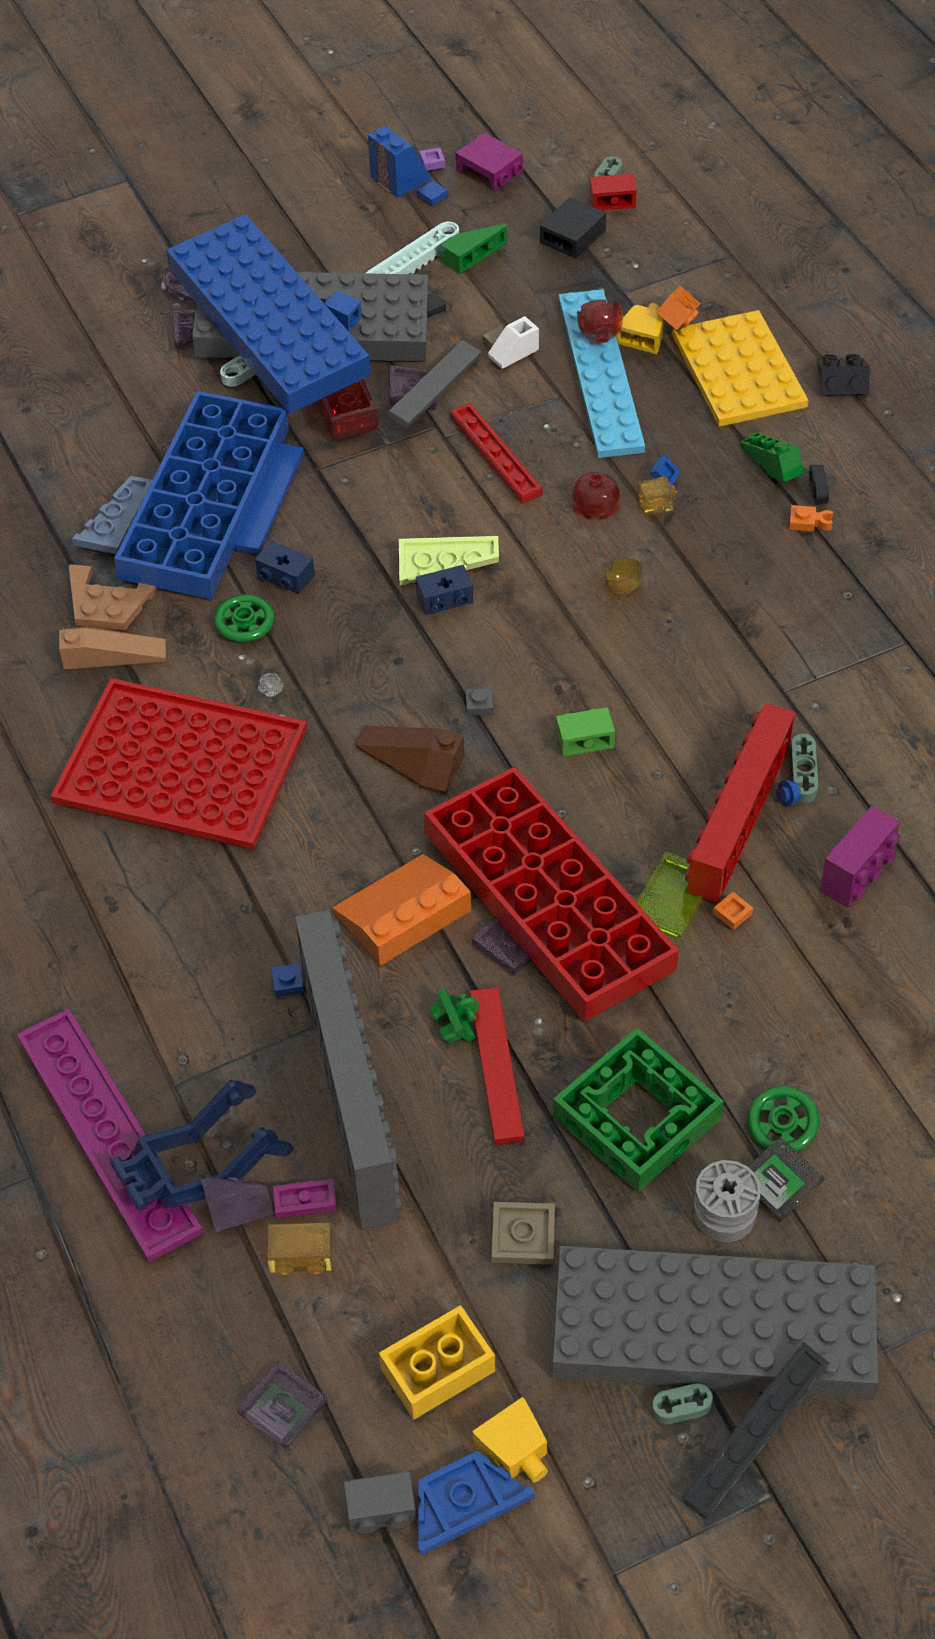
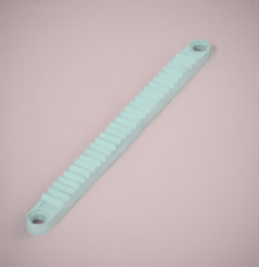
M454 222L439 224L366 273H415V269H421L422 265H427L429 260L433 261L435 256H440V244L459 234V226ZM445 232H453L452 234H443ZM240 355L224 364L220 369L222 383L229 387L241 385L256 375ZM229 373H237L236 376H227Z

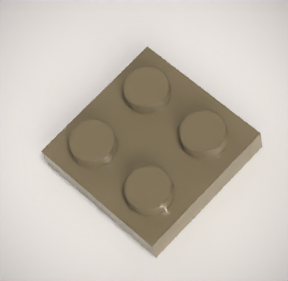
M494 1202L492 1263L554 1265L555 1203Z

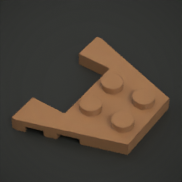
M69 565L76 626L126 630L142 611V605L146 600H151L155 595L156 587L143 583H138L137 589L100 586L97 584L89 585L93 573L92 566Z

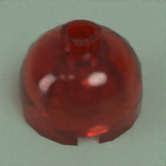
M603 299L590 301L581 306L580 312L578 310L576 312L580 332L587 339L596 343L608 342L619 334L623 325V309L615 301H613V305L606 304V300Z
M589 472L582 475L574 484L572 506L578 515L586 519H592V516H600L601 520L614 515L619 509L620 490L617 482L610 475L603 472Z

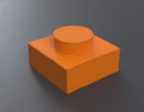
M732 892L714 907L713 914L732 930H735L753 915V907Z

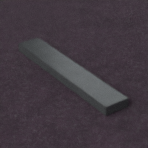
M462 340L389 410L387 417L408 428L480 358L482 351Z

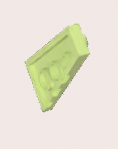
M498 536L399 539L400 586L416 582L417 576L464 565L465 569L469 570L499 562Z

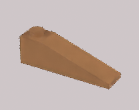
M92 626L63 628L59 631V651L64 670L165 662L166 639Z

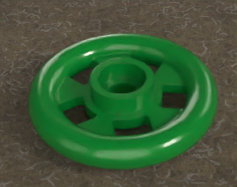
M243 594L225 600L217 608L214 615V624L217 631L223 637L235 642H250L263 637L269 632L274 624L275 614L272 606L263 598ZM254 605L260 609L255 612L251 607ZM239 606L234 610V612L230 610L233 607ZM232 619L233 625L226 626L224 620ZM257 619L264 620L260 626L255 625ZM238 629H249V631L238 632Z
M775 1086L764 1090L753 1100L748 1111L747 1124L751 1136L762 1148L770 1152L773 1151L776 1154H791L801 1151L813 1141L819 1128V1113L813 1100L803 1091L790 1086ZM786 1098L787 1106L780 1105L775 1107L773 1099ZM799 1106H802L807 1116L798 1119V1115L794 1110ZM761 1111L770 1112L768 1123L759 1122ZM785 1117L789 1122L786 1125H781L778 1123V1119ZM797 1127H800L804 1133L799 1138L794 1139L790 1133ZM770 1130L782 1135L779 1143L767 1137Z

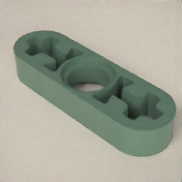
M798 734L792 739L791 743L792 781H795L800 787L801 798L799 802L809 803L815 800L818 792L816 742L808 734ZM800 745L805 746L806 754L801 755ZM806 764L811 767V770L803 772L797 766ZM807 781L808 791H804L802 787L803 782Z

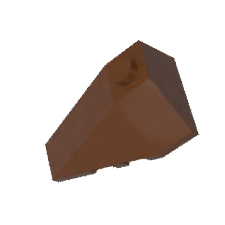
M365 726L356 744V748L380 763L385 762L390 765L397 774L401 776L404 774L411 778L418 787L446 795L464 758V735L436 728Z

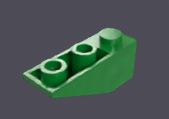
M761 432L748 435L747 439L740 441V445L771 478L786 482L804 474L799 446L764 435Z

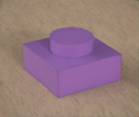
M441 148L419 151L420 160L427 171L445 168V158Z

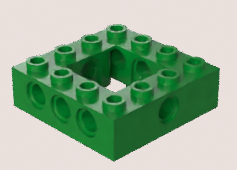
M636 1028L553 1098V1117L639 1193L722 1119L724 1101L641 1030ZM636 1082L670 1110L664 1120L656 1127L651 1126L646 1131L644 1145L630 1133V1129L627 1126L623 1127L611 1117L609 1110L606 1109Z

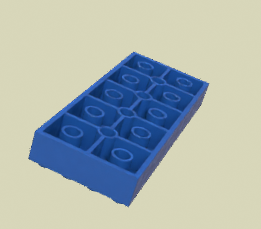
M246 214L166 249L169 271L289 414L370 376V355Z
M196 391L114 558L117 579L213 599L236 548V541L279 446L283 444L289 431L288 412L285 408Z

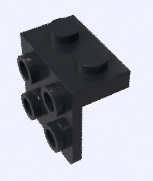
M826 354L822 358L817 359V365L821 369V395L869 394L870 365L864 358H860L859 354H847L846 358H837V355Z

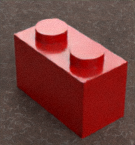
M621 174L590 177L589 195L592 207L601 211L636 208L637 189L634 175Z

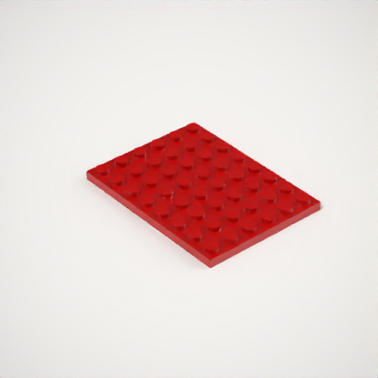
M110 678L50 797L52 803L254 850L305 735L307 721Z

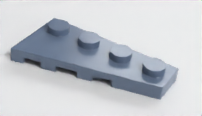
M130 476L113 494V499L99 509V514L94 520L90 519L84 525L85 529L80 534L76 533L72 538L73 545L117 554L153 480Z

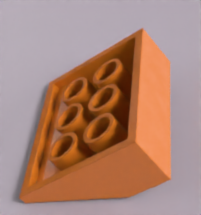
M422 854L332 907V911L377 964L381 966L471 911V891L453 872Z

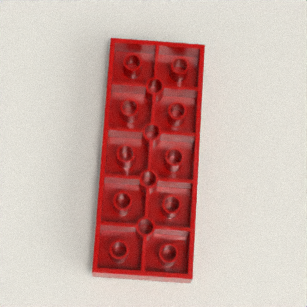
M515 766L424 812V834L584 1022L676 971L679 949Z

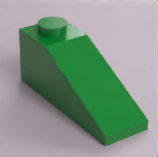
M500 224L454 235L440 244L441 262L458 274L463 273L507 244V225Z

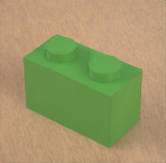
M608 707L556 716V736L563 757L614 748L615 729Z

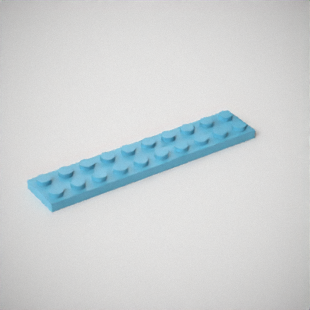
M604 290L559 294V305L597 457L604 458L645 453L644 439Z

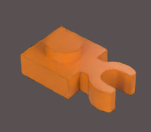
M791 505L789 530L814 532V527H819L826 531L832 530L833 511L824 510L819 513L816 512V507Z

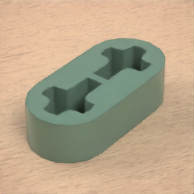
M614 156L605 158L596 170L594 177L621 175L622 160Z
M691 1384L662 1391L654 1397L652 1414L655 1420L665 1425L705 1416L712 1406V1393L703 1384ZM693 1395H698L700 1399H704L702 1406H697V1403L694 1401L691 1402ZM663 1402H667L668 1406L672 1407L671 1413H666L665 1409H661Z

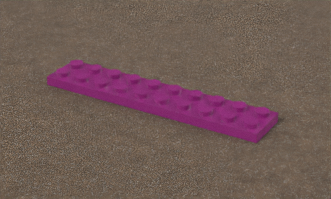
M70 1009L18 1033L17 1037L148 1263L202 1235V1227L188 1204L165 1209L159 1199L149 1202L146 1209L138 1211L125 1190L127 1185H122L114 1172L110 1161L115 1157H121L122 1161L132 1159L138 1139L146 1136Z

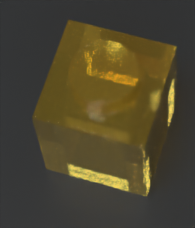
M667 476L638 482V502L644 516L673 510V500L677 497L674 485H670Z

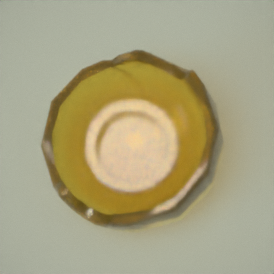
M633 558L614 560L609 571L605 569L604 581L606 587L617 594L633 592L642 583L641 562Z

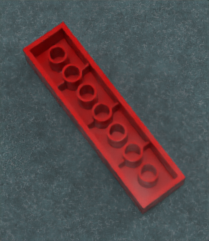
M765 703L761 712L755 713L752 721L753 729L752 731L747 730L744 736L743 750L738 749L735 755L734 769L729 768L724 782L726 786L724 789L720 788L715 800L717 805L715 808L711 807L706 818L707 826L706 828L701 827L696 840L698 845L696 849L691 848L688 854L687 864L690 865L685 876V881H688L687 893L716 903L720 902L791 747L796 712Z

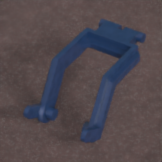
M229 1080L189 1124L140 1137L136 1143L132 1159L122 1161L121 1157H115L110 1161V1165L122 1185H127L125 1190L138 1211L146 1209L149 1202L159 1199L165 1209L230 1192L265 1154L285 1157L292 1153L294 1147L290 1142L278 1140L275 1131L265 1130L263 1127H260L252 1132L251 1137L253 1140L221 1174L181 1186L175 1184L159 1158L158 1152L199 1141L231 1106H237L244 1099H249L256 1094L257 1090L253 1085Z

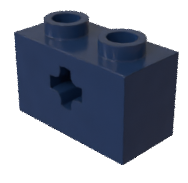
M272 540L255 558L257 577L297 594H300L315 576L312 557Z
M464 565L417 576L416 594L425 615L473 603V584Z

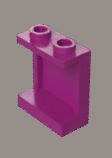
M484 132L456 152V171L463 174L471 168L491 180V189L496 191L523 171V153Z

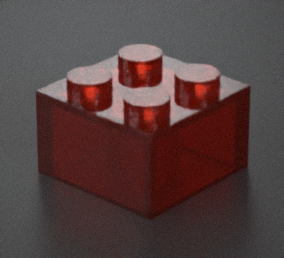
M364 379L319 400V410L333 441L378 430L377 407Z

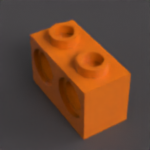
M679 286L670 294L656 313L678 330L682 325L686 328L698 315L699 312L696 309L701 303L683 287Z

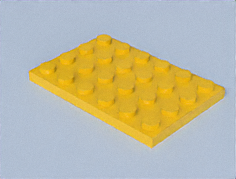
M759 310L691 324L686 328L682 326L678 330L672 329V336L719 427L808 407L809 400Z

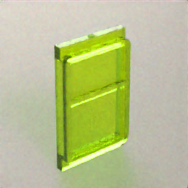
M665 851L637 903L663 932L681 938L703 898L700 895L695 896L687 893L688 881H685V876L690 865L687 864V859Z

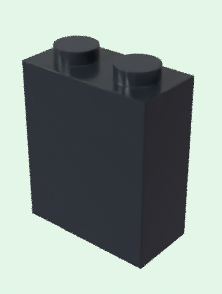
M569 197L540 224V243L577 259L606 231V212Z

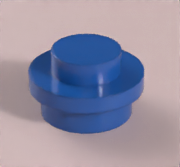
M782 780L778 784L777 798L784 806H793L800 800V787L795 781Z

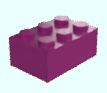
M871 806L825 858L820 892L847 908L854 900L859 901L866 891V886L878 879L882 867L885 864L890 865L897 854V851L894 850L895 845L900 838V834H898L900 821Z

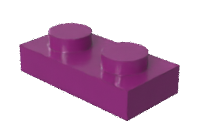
M333 1178L273 1186L276 1219L337 1211Z

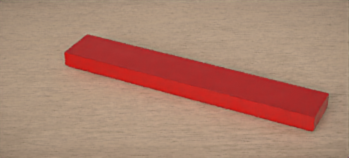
M471 403L450 411L451 419L522 504L543 495V488Z
M494 987L470 990V998H476L480 1004L479 1010L475 1013L476 1020H474L494 1143L498 1145L524 1141L499 989Z

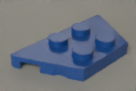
M478 1451L419 1479L418 1549L420 1555L422 1556L534 1499L535 1493L533 1489L518 1483L511 1478L509 1472L501 1467L494 1466L490 1459Z

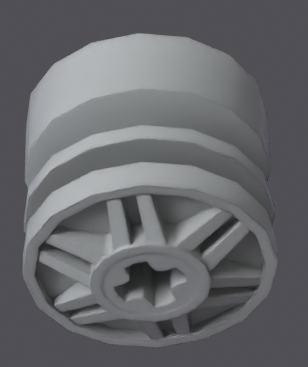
M721 1160L711 1163L701 1171L696 1180L693 1218L697 1228L705 1236L720 1242H733L744 1238L752 1231L757 1220L761 1185L756 1174L748 1166L737 1161Z

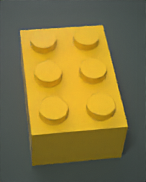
M461 1305L379 1352L380 1369L413 1420L495 1372L494 1353Z

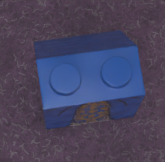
M383 126L368 134L370 176L398 198L431 180L430 174L413 146L388 127Z

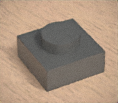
M492 688L466 689L467 716L493 714Z

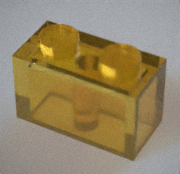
M330 1223L268 1225L267 1259L270 1273L276 1272L280 1275H288L293 1272L307 1271L311 1274L332 1271V1233Z

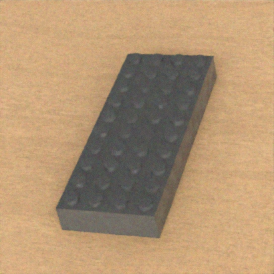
M297 272L323 303L329 297L331 298L337 290L361 301V319L349 333L370 355V360L426 361L428 275ZM196 303L193 329L195 357H237L239 353Z
M330 910L296 916L295 921L304 985L361 1229L397 1222L396 1210L401 1209L399 1176L396 1166L397 1157L394 1146H391L389 1124L383 1114L381 1093H378L376 1086L378 1082L375 1068L371 1066L369 1044L365 1042L364 1024L362 1017H359L356 992H353L352 989L353 981L350 968H347L345 947L344 944H341L339 923L338 920L332 921Z
M560 1246L553 1379L674 1387L703 1384L709 1389L764 1392L801 1344L805 1342L829 1362L828 1366L805 1395L874 1400L878 1386L875 1265Z

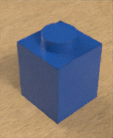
M338 290L324 303L348 331L361 319V301Z

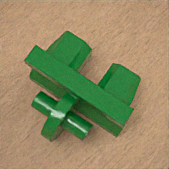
M445 987L439 990L437 993L440 999L429 1008L432 1015L439 1022L448 1017L450 1019L449 1023L440 1028L443 1039L450 1044L461 1038L468 1042L475 1039L476 1036L469 1022L476 1020L475 1013L480 1008L478 1000L476 998H467L466 994H461L459 997L449 995Z

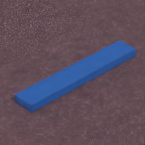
M280 444L236 541V551L260 554L304 455L303 447Z

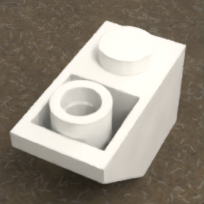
M525 316L514 321L504 328L488 352V357L503 369L539 350V328Z

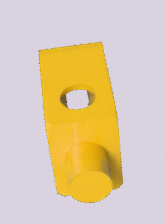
M650 303L648 307L634 305L617 324L616 338L618 344L657 354L665 320L656 313L660 308L659 305L655 303Z
M523 1397L472 1431L473 1445L476 1449L490 1459L493 1465L509 1472L511 1478L524 1471L530 1480L536 1483L548 1473V1469L540 1460L547 1454V1441Z

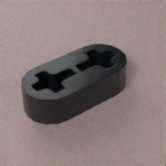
M822 464L810 465L809 483L814 504H828L829 488L824 466Z

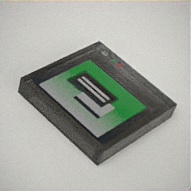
M781 1137L748 1166L756 1174L761 1185L759 1202L780 1222L824 1181V1177Z

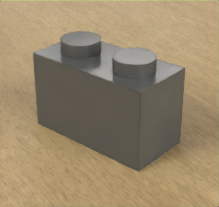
M410 1471L344 1481L351 1532L357 1531L360 1534H368L380 1527L390 1526L391 1528L399 1529L409 1526L412 1522H416Z

